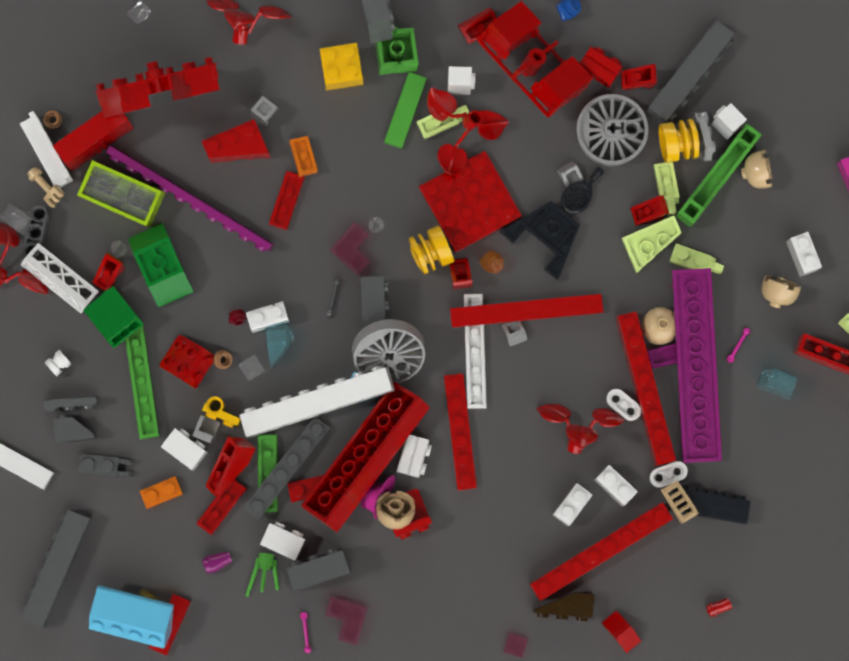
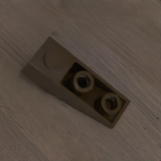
M571 593L533 609V613H537V617L548 618L549 614L556 615V619L568 620V616H574L576 621L587 622L588 618L593 617L594 594Z

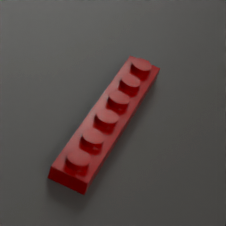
M463 373L444 375L457 491L476 489Z

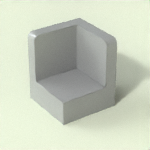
M262 96L251 109L252 116L267 127L269 125L268 120L278 110V107Z
M201 415L192 436L213 444L220 422Z

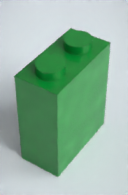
M114 286L105 290L100 297L90 302L83 309L113 348L117 347L144 325Z

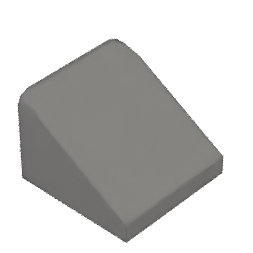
M573 161L556 170L566 188L577 181H584L577 164Z
M521 321L502 324L510 346L527 340L526 331Z

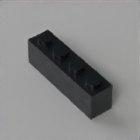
M681 485L699 513L696 516L743 525L747 524L751 501L746 500L745 496L734 495V498L726 497L727 493L715 491V494H709L707 489L696 488V491L688 490L689 486ZM677 488L673 489V490L671 491L670 496H671L672 494L676 493V492L678 491V489H677ZM680 494L672 499V501L676 502L683 497ZM684 501L676 507L680 509L687 504ZM668 506V511L673 512L671 507ZM688 508L681 513L687 514L690 512V509Z

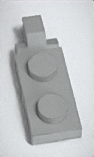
M696 112L694 120L699 134L703 160L709 161L716 150L715 142L711 140V127L707 125L709 117L706 112Z

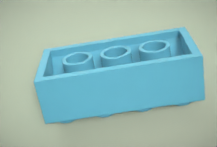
M98 585L90 612L89 629L164 648L172 631L174 605Z

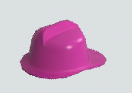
M391 475L384 484L374 483L361 501V506L371 511L375 519H378L376 514L377 500L385 492L390 491L391 494L395 484L394 475Z

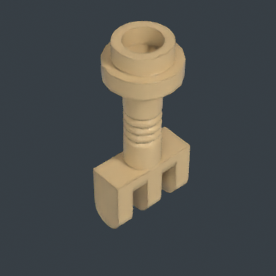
M36 167L32 168L27 174L29 176L28 179L31 182L36 181L47 193L43 198L44 201L54 208L56 203L65 195L64 191L58 185L51 188L41 176L43 172Z

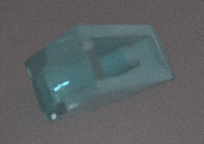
M289 325L265 328L271 368L276 367L291 348V341H295L293 329L290 330Z

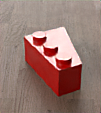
M255 119L202 141L211 163L270 158Z

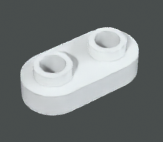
M613 389L607 394V404L625 420L634 421L640 416V406L622 390ZM613 396H618L619 402H613ZM628 408H632L634 410L633 415H629L627 413Z
M676 461L654 469L650 473L649 480L654 487L661 488L675 481L683 480L687 476L688 470L684 463ZM675 468L680 469L679 475L674 474ZM657 474L662 476V481L658 482L656 480Z

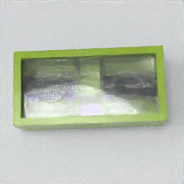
M92 160L77 196L144 226L151 227L166 192Z

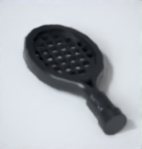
M600 167L595 169L587 181H577L570 184L564 190L560 201L561 207L565 212L577 214L588 207L592 199V184L604 173Z

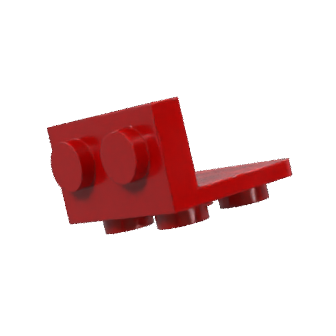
M178 335L162 359L160 367L196 389L212 366L214 355L186 337Z
M418 489L405 492L414 500L415 513L410 524L402 529H393L395 537H400L401 540L412 536L411 532L417 529L419 533L430 529L429 525L432 524Z

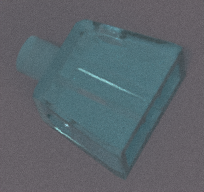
M774 368L763 369L756 387L791 400L798 378Z

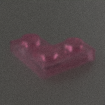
M355 222L330 249V252L357 276L371 263L368 258L357 250L369 237V234Z
M330 597L325 616L344 621L339 641L357 646L368 607Z

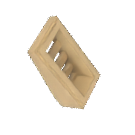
M678 481L660 490L680 524L699 514ZM675 488L678 489L676 493L671 496L668 495V492ZM681 494L683 498L676 502L672 501V499ZM685 501L687 505L680 509L676 507ZM689 508L690 512L682 516L681 512Z

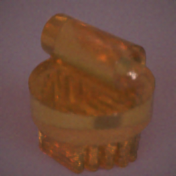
M488 251L478 261L481 267L488 273L498 274L504 268V259L495 251Z

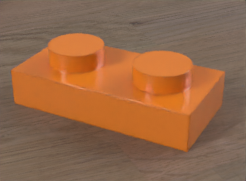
M308 136L289 140L299 177L318 173Z
M176 476L140 490L146 509L183 495Z

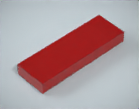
M286 171L269 221L270 226L287 231L305 176L299 177L296 173Z
M234 479L219 496H216L196 524L210 535H213L247 488Z
M173 594L169 601V604L174 605L172 631L165 647L149 646L150 649L166 656L191 604L190 600Z

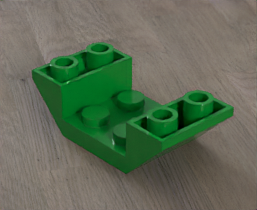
M163 223L128 238L135 259L159 308L194 292Z

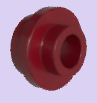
M242 309L233 310L229 313L228 321L235 326L241 325L247 319V315Z

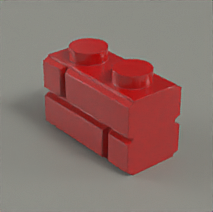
M591 46L580 64L593 79L610 88L623 66L620 65L621 62L614 57L610 59L604 55L605 52L601 48H593Z

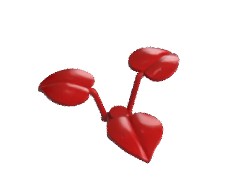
M207 0L206 2L211 8L224 11L226 20L234 29L232 42L239 45L247 44L248 34L252 33V29L260 16L270 19H291L292 17L283 9L272 5L260 6L259 12L254 17L250 13L235 10L239 9V4L233 0Z
M433 87L428 92V110L435 119L445 121L448 116L450 118L463 117L462 123L466 130L455 146L444 144L437 152V159L443 170L449 175H455L467 163L466 152L463 149H459L458 146L468 132L478 127V133L486 140H495L501 135L509 121L503 116L488 110H472L468 114L466 112L463 114H453L457 109V102L450 93Z
M0 223V244H5V249L0 258V287L4 282L8 283L13 278L19 276V283L27 289L48 294V287L24 268L22 273L17 272L7 277V271L1 265L9 245L17 247L20 243V237L12 227Z
M545 404L536 409L547 421L553 423L566 422L567 427L565 431L567 438H569L567 450L573 454L582 453L584 447L597 440L598 433L592 429L595 423L598 422L604 427H614L625 421L622 416L613 410L598 408L592 412V416L595 419L592 420L590 426L583 427L575 424L570 425L568 417L571 416V412L562 405Z

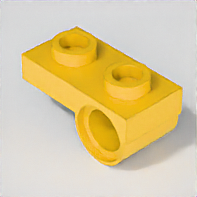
M211 397L204 404L202 411L206 412V417L215 421L216 418L224 420L223 424L230 428H233L234 425L240 426L241 419L224 412L225 403L219 397ZM214 401H219L221 404L218 411L211 410V404Z

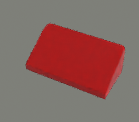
M487 8L459 24L458 28L466 42L471 44L481 36L483 31L497 17L493 9Z

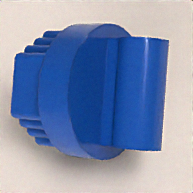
M561 0L556 8L563 22L576 17L580 13L582 6L579 0Z

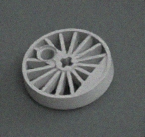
M606 94L591 100L581 111L576 127L577 140L584 154L592 161L604 166H619L633 160L644 148L649 131L648 121L641 107L630 98L618 94ZM605 101H610V118L603 105ZM614 101L621 102V105L614 118ZM625 104L632 109L619 120ZM594 105H599L604 119L592 108ZM634 111L639 116V118L634 120H626ZM589 112H590L599 122L594 121V120H592V119H589ZM589 124L597 128H589ZM631 126L635 128L636 133L630 134L626 128ZM610 127H613L614 133H611ZM589 133H598L589 137ZM638 134H643L642 140L637 139ZM601 138L589 149V142ZM625 140L638 144L640 147L636 151ZM605 141L599 157L592 154ZM609 142L610 161L602 159ZM614 143L621 160L614 161ZM620 143L632 154L631 156L625 157Z
M387 319L371 323L364 327L353 341L352 357L354 365L358 372L364 371L365 374L372 372L371 368L382 365L383 368L384 366L386 368L391 367L394 373L390 374L392 381L395 383L404 382L416 375L424 364V338L417 328L401 320ZM394 331H398L399 333L393 339Z

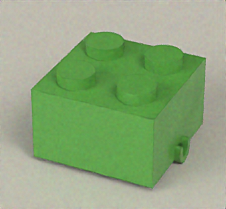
M395 27L396 31H392L393 39L375 42L379 75L417 71L418 56L413 28L398 29V27Z

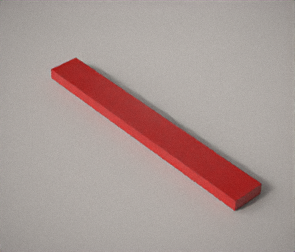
M602 294L450 308L451 328L604 313Z

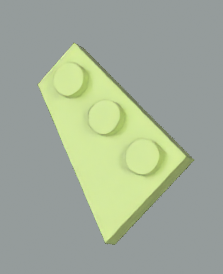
M674 215L621 238L635 273H638L661 250L682 233Z

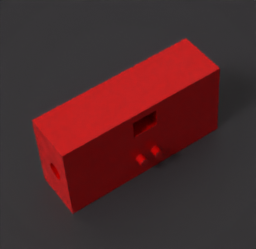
M102 110L55 143L53 148L66 166L73 172L95 155L102 153L104 149L106 150L108 146L134 128L124 113L104 117Z

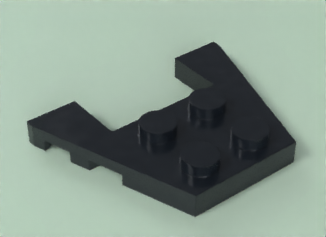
M550 201L521 220L516 221L511 226L503 229L500 234L514 244L525 230L530 232L556 254L544 268V271L557 281L580 225Z

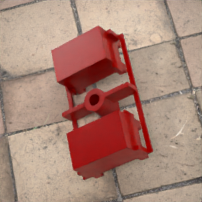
M520 1L492 21L476 41L548 118L588 88L593 77L573 56L568 60H563L554 51L559 44L556 40L549 45L542 38L538 30L542 22ZM531 37L533 39L537 37L546 48L543 51L538 48L531 49L520 67L512 74L501 60H506L510 52L524 42H528ZM485 43H487L497 53V55H495ZM552 53L561 65L542 78L539 83L535 81L530 88L533 92L530 93L517 77L521 74L526 77L535 76L546 62V56ZM536 98H538V99L543 103V105L548 109L547 111H546V109L536 100Z
M212 57L204 58L206 64L204 66L196 67L195 61L182 64L183 71L174 72L173 67L165 68L166 75L163 67L159 68L158 61L146 63L148 71L144 72L146 79H144L143 73L135 75L136 82L128 83L127 78H118L112 80L113 87L105 89L104 83L96 84L97 91L95 94H97L100 107L102 106L104 117L151 107L148 95L171 90L173 101L220 90L217 80L219 78L216 69L217 63H213Z

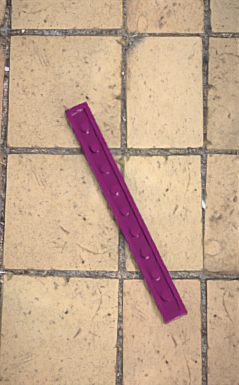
M109 146L106 153L111 155V160L118 164L123 162L127 165L126 169L133 173L138 171L143 174L141 178L147 182H156L159 184L158 188L166 193L168 191L174 193L175 199L182 203L187 201L191 204L190 208L199 213L202 210L207 214L206 217L215 223L217 220L223 223L222 227L230 232L233 230L238 232L239 238L246 242L251 240L256 243L254 247L262 252H265V250L271 251L275 245L116 147Z

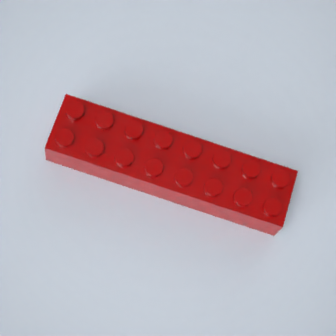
M393 382L395 391L383 395L301 505L309 514L335 532L340 530L430 408L419 396Z

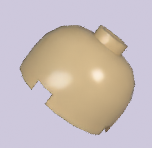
M766 150L750 154L745 160V167L741 168L743 179H747L754 188L765 189L773 187V183L769 184V179H772L769 158H764V154L767 153Z
M765 275L761 290L764 298L770 301V306L781 308V305L788 306L797 299L802 286H797V283L781 277H777L774 280L771 279L772 275Z
M655 307L649 310L643 317L641 331L650 343L666 345L675 339L674 312L671 309Z
M389 491L380 495L377 500L376 514L381 524L390 529H402L412 521L415 505L410 495L402 491H396V494H390Z

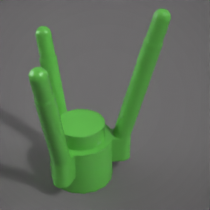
M259 553V558H256L247 587L246 597L250 594L258 568L262 569L260 591H264L266 572L271 570V567L273 569L275 589L279 590L277 560H274V554Z

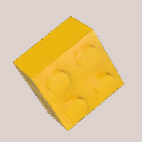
M357 43L320 48L326 91L363 85Z

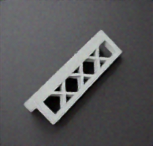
M34 111L28 113L30 118L21 122L20 125L54 186L58 185L61 188L74 181L61 157L53 148V143Z
M39 243L21 263L24 269L80 313L83 312V309L87 307L99 292ZM39 250L44 254L45 261H37L32 256ZM49 264L59 266L60 273H52L49 269ZM71 276L74 278L75 285H67L64 277ZM86 288L92 294L86 300L80 295L79 289Z

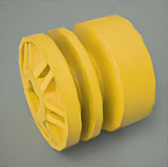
M692 118L687 119L686 124L683 120H679L678 130H676L673 122L659 124V143L665 163L679 161L680 152L685 160H688L690 155L693 159L699 157V134Z
M439 225L427 230V240L420 233L417 234L418 244L413 236L408 238L412 257L424 275L429 273L427 264H429L432 271L436 270L434 263L436 260H438L442 267L454 263L450 247Z

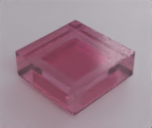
M509 633L503 652L522 658L528 639Z

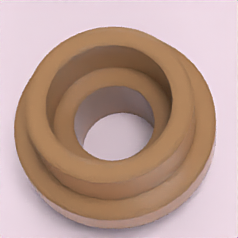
M55 110L46 112L43 117V122L49 129L59 128L63 121L61 114ZM55 117L56 122L50 123V119Z
M220 350L214 355V364L217 368L227 369L232 364L233 359L228 351ZM222 356L224 357L223 363L220 362Z

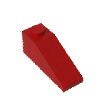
M228 436L205 485L214 496H219L248 466L256 448L246 438Z

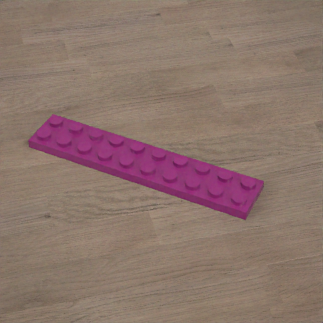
M711 268L672 270L682 463L722 461Z

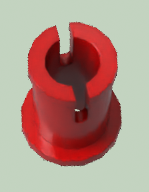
M728 597L715 603L709 602V605L706 606L710 617H717V614L732 609Z

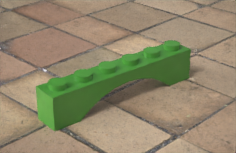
M746 123L675 217L691 228L762 134Z

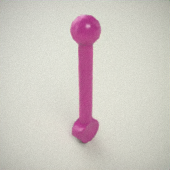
M749 328L743 329V335L731 355L726 358L728 363H732L735 360V354L746 335H749L751 332Z
M302 612L300 618L302 619L304 630L305 653H310L312 648L309 646L306 622L308 615Z

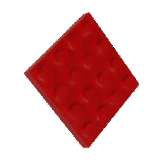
M486 151L467 160L465 167L459 173L449 175L444 172L419 186L423 197L455 253L522 217Z

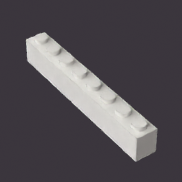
M382 365L371 368L372 372L366 374L364 371L353 374L354 378L346 380V377L337 379L333 385L321 384L316 386L317 390L311 392L309 389L298 392L299 396L293 398L291 395L280 398L281 401L277 403L273 401L263 403V407L259 409L255 407L245 409V413L239 415L245 436L251 438L395 391L389 368H383Z

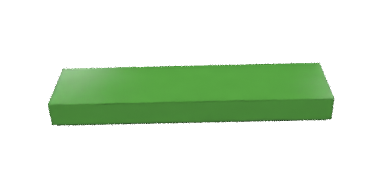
M408 73L384 141L385 144L400 149L403 148L427 78Z
M258 435L259 488L278 464V435ZM278 496L265 512H278Z

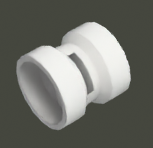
M61 350L55 352L54 359L48 358L45 361V364L56 376L62 373L61 368H68L72 364Z

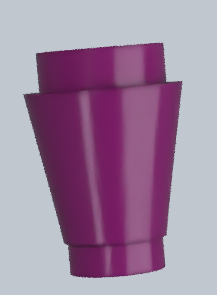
M228 551L205 556V559H202L207 574H214L232 562Z

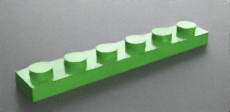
M143 325L125 339L140 440L160 437Z

